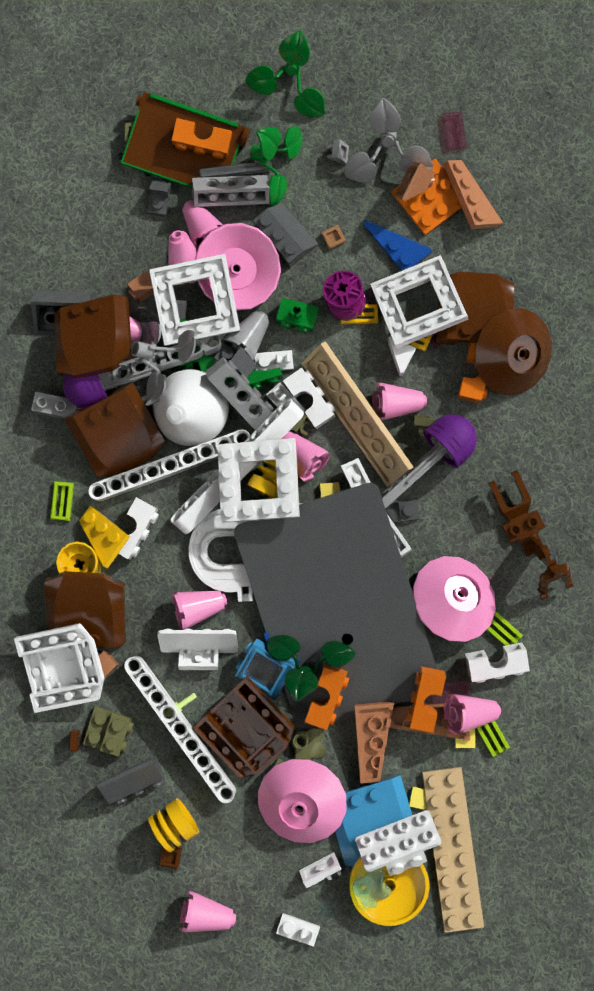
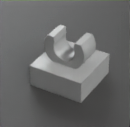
M341 139L334 140L333 145L328 146V149L332 151V155H327V158L339 164H347L349 146Z

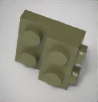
M95 706L83 744L119 757L127 749L128 742L125 740L127 734H131L134 723L131 722L132 717Z

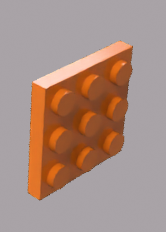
M436 158L432 160L433 168L431 169L435 172L433 176L435 180L426 191L406 201L394 197L399 185L391 191L393 197L424 236L462 209L447 172Z

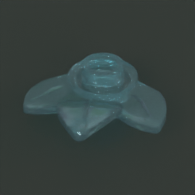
M384 869L367 872L364 877L357 878L353 883V892L361 898L362 904L368 908H376L377 900L386 899L392 892L389 886L382 882L386 872ZM362 885H366L364 890H360Z

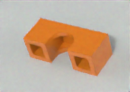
M176 118L172 136V144L175 145V148L180 150H186V148L193 149V152L202 155L210 153L218 159L228 157L232 131L213 127L212 135L208 139L202 140L194 134L195 122Z
M470 343L466 362L475 365L476 343ZM479 374L476 378L463 377L458 399L479 404L482 399H486L488 388H485L486 384L480 379Z
M325 664L318 686L325 688L329 692L330 698L325 702L312 701L305 720L306 723L325 730L328 729L329 725L333 726L337 715L333 712L335 706L340 707L343 698L340 692L342 688L346 689L349 678L346 675L348 671Z
M421 666L420 673H416L415 684H417L416 691H412L411 703H413L412 709H408L406 719L409 721L410 729L434 732L437 708L428 706L424 701L430 695L442 696L446 679L445 671Z

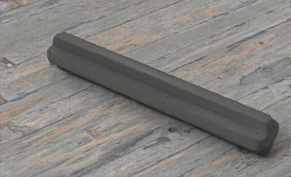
M271 161L266 162L272 167ZM260 162L203 168L199 170V177L241 176L271 172V170L260 165Z

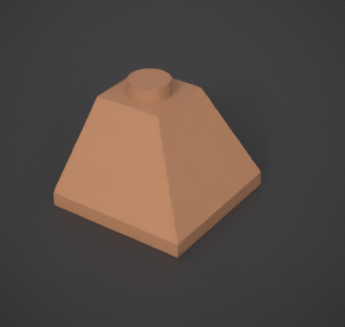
M411 161L394 197L406 201L426 191L434 183L435 177L433 176L435 172L420 163Z

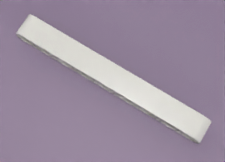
M291 399L285 400L244 442L282 439L303 417L304 411ZM258 462L239 463L240 481ZM219 468L172 516L171 523L184 534L190 533L220 502Z
M238 430L101 480L89 487V495L96 501H104L218 459V444L222 442L238 443L237 439L239 436L245 435L249 437L250 434L246 430ZM205 448L212 450L209 457L202 456V451ZM187 455L194 457L193 462L190 464L184 463V458ZM168 462H175L176 466L173 470L169 471L166 469ZM151 468H157L158 472L154 477H149L148 471ZM134 474L139 475V481L132 484L130 482L131 476ZM115 481L121 482L119 490H113L112 488ZM101 487L103 494L100 497H96L94 492L97 488Z
M133 656L127 659L124 664L126 672L218 800L222 803L231 802L236 794L234 784L183 713L175 705V702L144 659L140 656ZM132 660H136L139 663L138 670L131 668L130 663ZM143 676L150 678L151 683L149 686H145L142 683ZM154 692H159L162 695L160 702L154 700ZM165 708L173 710V717L168 718L164 714ZM177 724L184 725V733L177 732ZM194 740L197 748L190 749L187 741ZM200 756L208 758L207 765L200 764ZM217 772L220 775V780H212L210 773ZM222 789H230L232 795L225 797L222 794Z

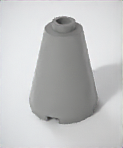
M254 311L239 324L240 331L227 333L222 338V346L226 344L236 351L242 347L250 358L254 360L269 324L268 316L262 311Z

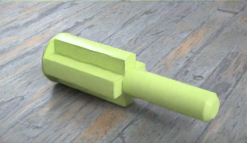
M193 693L180 703L176 702L175 705L182 711L181 708L193 701L197 696ZM171 708L164 710V714L168 718L173 717L174 712Z

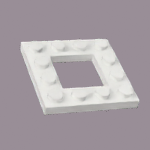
M225 254L149 270L164 346L178 344L179 336L186 330L195 331L196 340L240 331ZM210 278L217 315L180 322L173 286Z
M441 255L370 284L396 349L468 320L467 313ZM431 281L442 308L406 322L396 295Z
M295 438L218 444L222 523L300 517ZM276 460L278 498L241 501L239 463Z

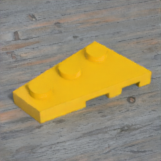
M89 506L79 522L103 567L108 568L130 536L97 509Z

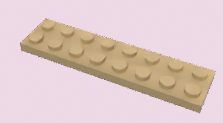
M326 342L321 343L301 364L306 371L310 372L314 378L313 382L315 385H319L325 394L324 397L327 402L330 401L333 405L336 415L388 487L414 467Z
M462 767L424 771L422 774L427 808L441 839V844L433 847L444 932L484 928Z

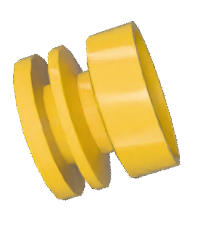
M276 460L262 461L267 468L262 465H258L257 468L263 475L253 474L247 486L263 496L265 494L268 495V499L278 498Z
M69 543L61 549L57 556L56 564L59 573L64 571L101 573V561L93 548L86 543ZM80 561L84 564L82 570L76 568L79 566L78 562Z
M178 798L165 806L168 815L158 810L156 812L157 816L152 814L148 817L154 836L170 853L175 850V845L177 847L182 845L180 835L188 841L199 834L196 822Z

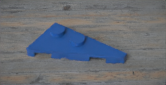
M369 221L363 223L366 230L401 271L417 265L432 253V249Z

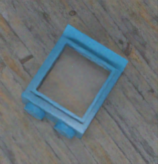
M256 639L253 644L249 643L244 653L247 654L245 659L241 658L235 669L238 671L235 677L243 680L248 676L261 691L270 695L275 701L285 684L286 673L294 669L295 662L291 658L286 661H278L272 658L268 653L267 644Z

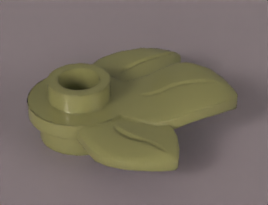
M315 728L307 732H295L291 737V744L296 749V759L311 760L312 757H325L327 755L326 749L320 742L325 733ZM299 737L304 738L303 744L297 743Z

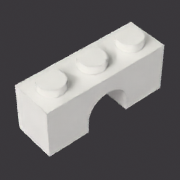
M300 368L283 380L294 398L301 394H309L313 397V404L305 411V414L314 427L318 429L335 417L333 413L335 408L330 401L327 403L324 401L322 396L325 394L319 385L317 387L313 385L311 381L314 378L308 370L304 372Z
M137 497L135 498L127 515L135 519L137 527L129 535V540L118 554L129 560L138 555L140 551L138 546L141 540L145 541L150 531L147 529L151 523L154 524L158 519L157 508Z
M523 643L503 646L504 655L502 659L494 663L488 661V656L484 650L466 653L467 670L471 681L482 683L487 679H502L507 675H522L524 672L530 671L527 650Z

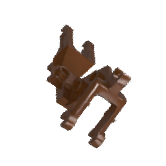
M515 470L511 472V475L514 477L515 485L521 495V504L509 508L505 504L495 481L489 482L488 486L491 488L500 515L509 521V523L502 525L509 543L519 540L526 557L533 554L547 566L545 572L540 575L539 587L536 588L543 601L549 598L548 584L561 578L565 583L566 589L573 587L570 566L568 564L558 565L556 559L551 561V553L548 547L543 545L537 533L538 530L545 528V525L537 510L528 514L531 497L519 472Z

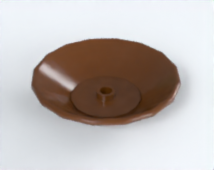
M523 308L506 309L494 315L481 329L475 345V365L480 379L491 390L503 395L521 394L534 387L546 373L551 360L552 340L547 325L536 313Z

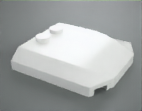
M80 623L14 638L18 656L23 657L32 693L29 695L34 713L100 699L104 682L103 670L95 641Z

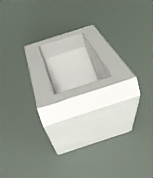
M388 337V344L398 374L402 376L416 348L407 344L396 349L392 337Z

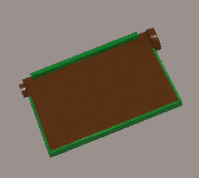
M144 92L143 96L138 95L136 106H139L121 164L192 189V178H200V169L234 165L239 146L246 147L251 129L164 97ZM176 118L195 122L194 134L202 140L208 139L212 135L213 127L232 131L228 157L218 159L210 153L202 155L193 152V149L186 148V150H180L175 148V145L172 144V136Z

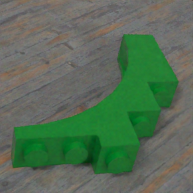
M185 318L180 320V322L186 321ZM195 346L194 353L200 350L199 346ZM205 354L199 359L179 366L181 370L196 369V366L199 365L201 371L206 373L216 362L212 355L206 356ZM279 367L270 370H253L247 379L250 382L248 385L252 389L254 387L259 389L262 387L261 384H276L283 377ZM228 377L225 382L230 383L234 378ZM240 391L237 395L243 396L246 392Z

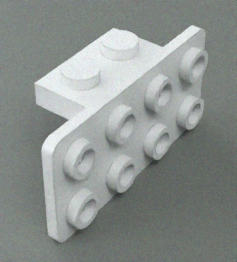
M230 629L159 630L157 634L161 652L179 653V670H218L219 653L238 652L236 631Z
M428 810L365 833L355 839L366 871L371 872L386 866L390 876L400 874L404 870L418 867L427 862L424 851L441 844L440 836Z

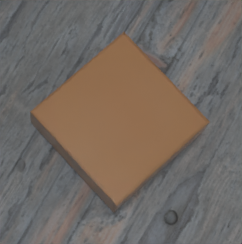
M338 225L321 232L329 250L346 242Z

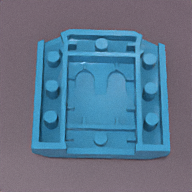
M401 775L345 792L347 811L341 826L335 832L346 866L353 867L361 856L355 841L356 837L412 816Z

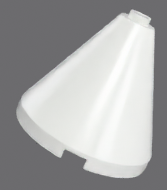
M188 369L175 372L166 378L165 392L160 400L152 405L156 425L169 440L184 446H197L211 441L222 431L228 418L229 404L228 400L209 381L205 372Z

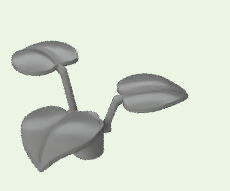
M382 98L369 116V125L376 133H382L378 148L371 159H369L365 152H358L351 156L344 172L348 179L357 182H368L373 179L376 174V165L372 162L382 146L387 148L396 146L399 155L402 157L399 167L404 173H406L411 161L420 163L430 170L433 168V163L428 152L421 146H410L406 149L405 154L402 153L399 141L396 140L397 131L401 125L400 115L388 100Z
M154 321L141 323L143 342H133L131 355L141 358L142 363L147 364L155 371L147 382V401L145 405L149 406L158 402L166 389V376L160 374V370L147 360L154 356L155 350L178 352L180 361H189L195 351V331H184L178 338V348L156 347L161 338L160 324Z

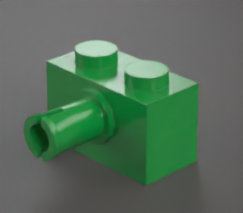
M282 298L276 322L280 324L281 328L290 329V327L297 328L298 332L308 334L314 331L319 307Z

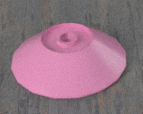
M243 223L225 224L211 231L199 245L195 260L221 254L226 255L236 310H248L264 303L276 289L281 274L280 257L272 240L258 228ZM233 266H238L239 272H235ZM210 278L198 280L204 294L214 302Z
M443 556L429 561L418 572L413 586L416 610L420 620L432 633L448 641L466 642L481 636L491 625L496 611L495 593L487 576L475 564L460 557Z
M291 759L275 765L263 777L258 790L259 810L265 823L279 836L293 842L314 843L328 838L341 826L347 811L346 793L339 778L326 766L311 760Z

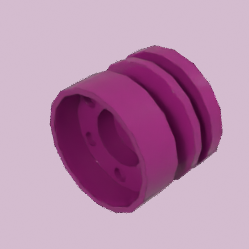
M342 270L333 273L326 279L323 286V294L330 314L334 318L343 321H349L361 315L366 305L361 279L353 272Z

